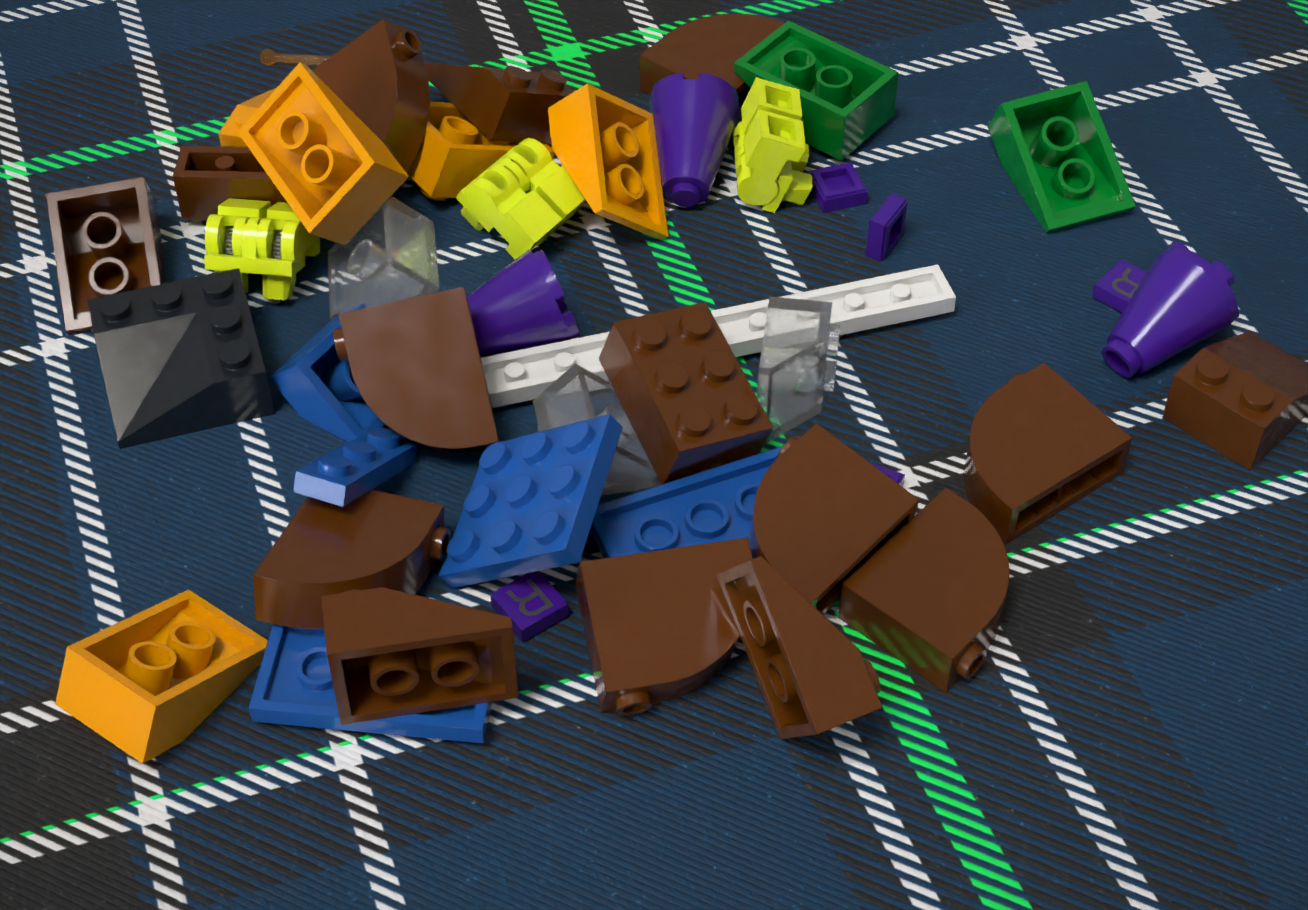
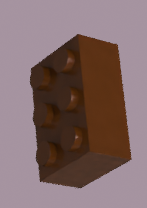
M706 302L613 322L599 356V361L661 484L757 455L761 452L773 430V426Z

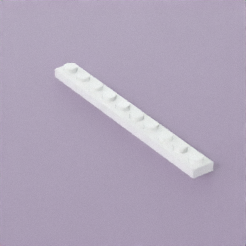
M933 265L712 310L711 313L734 356L739 357L954 312L956 296L939 265ZM609 332L482 357L481 361L492 408L610 384L599 361V356Z

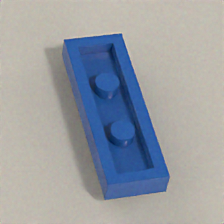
M369 429L368 432L344 443L341 447L320 456L317 460L297 470L293 492L344 507L415 464L418 444L400 439V435L391 429Z

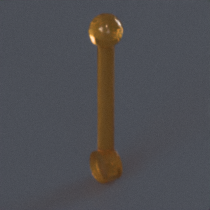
M269 48L264 49L260 53V61L266 66H271L275 62H301L303 64L320 65L331 57L275 53Z

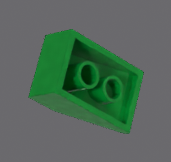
M789 20L734 62L733 71L750 88L757 77L799 89L802 108L801 121H803L805 143L840 161L889 121L895 113L899 72Z
M1087 81L1000 104L987 126L1003 169L1046 233L1131 211L1136 207Z

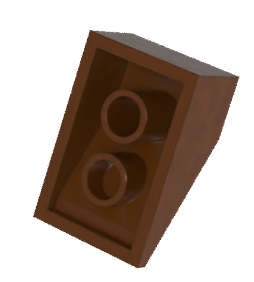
M424 62L428 81L490 141L521 142L526 138H532L542 144H551L548 108L574 92L566 84L567 79L563 75L550 69H542L541 72H530L515 66L497 69Z
M144 177L46 194L64 323L68 334L93 330L88 299L165 283L162 239L156 202Z
M1250 331L1206 346L1174 374L1162 418L1251 471L1308 414V364Z
M759 556L716 574L780 739L820 734L882 708L877 695L880 692V681L873 665L868 660L863 659L860 650L766 560Z
M383 587L366 590L353 589L343 593L321 596L327 658L341 725L519 698L511 617Z

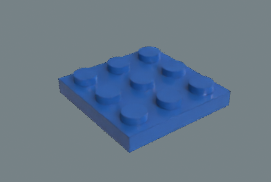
M611 414L487 445L480 457L479 467L470 492L465 498L464 508L455 533L448 544L447 554L439 577L451 588H457L579 563L623 427Z

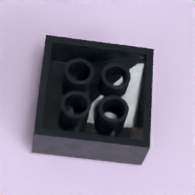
M239 268L87 300L120 449L275 414L267 374Z

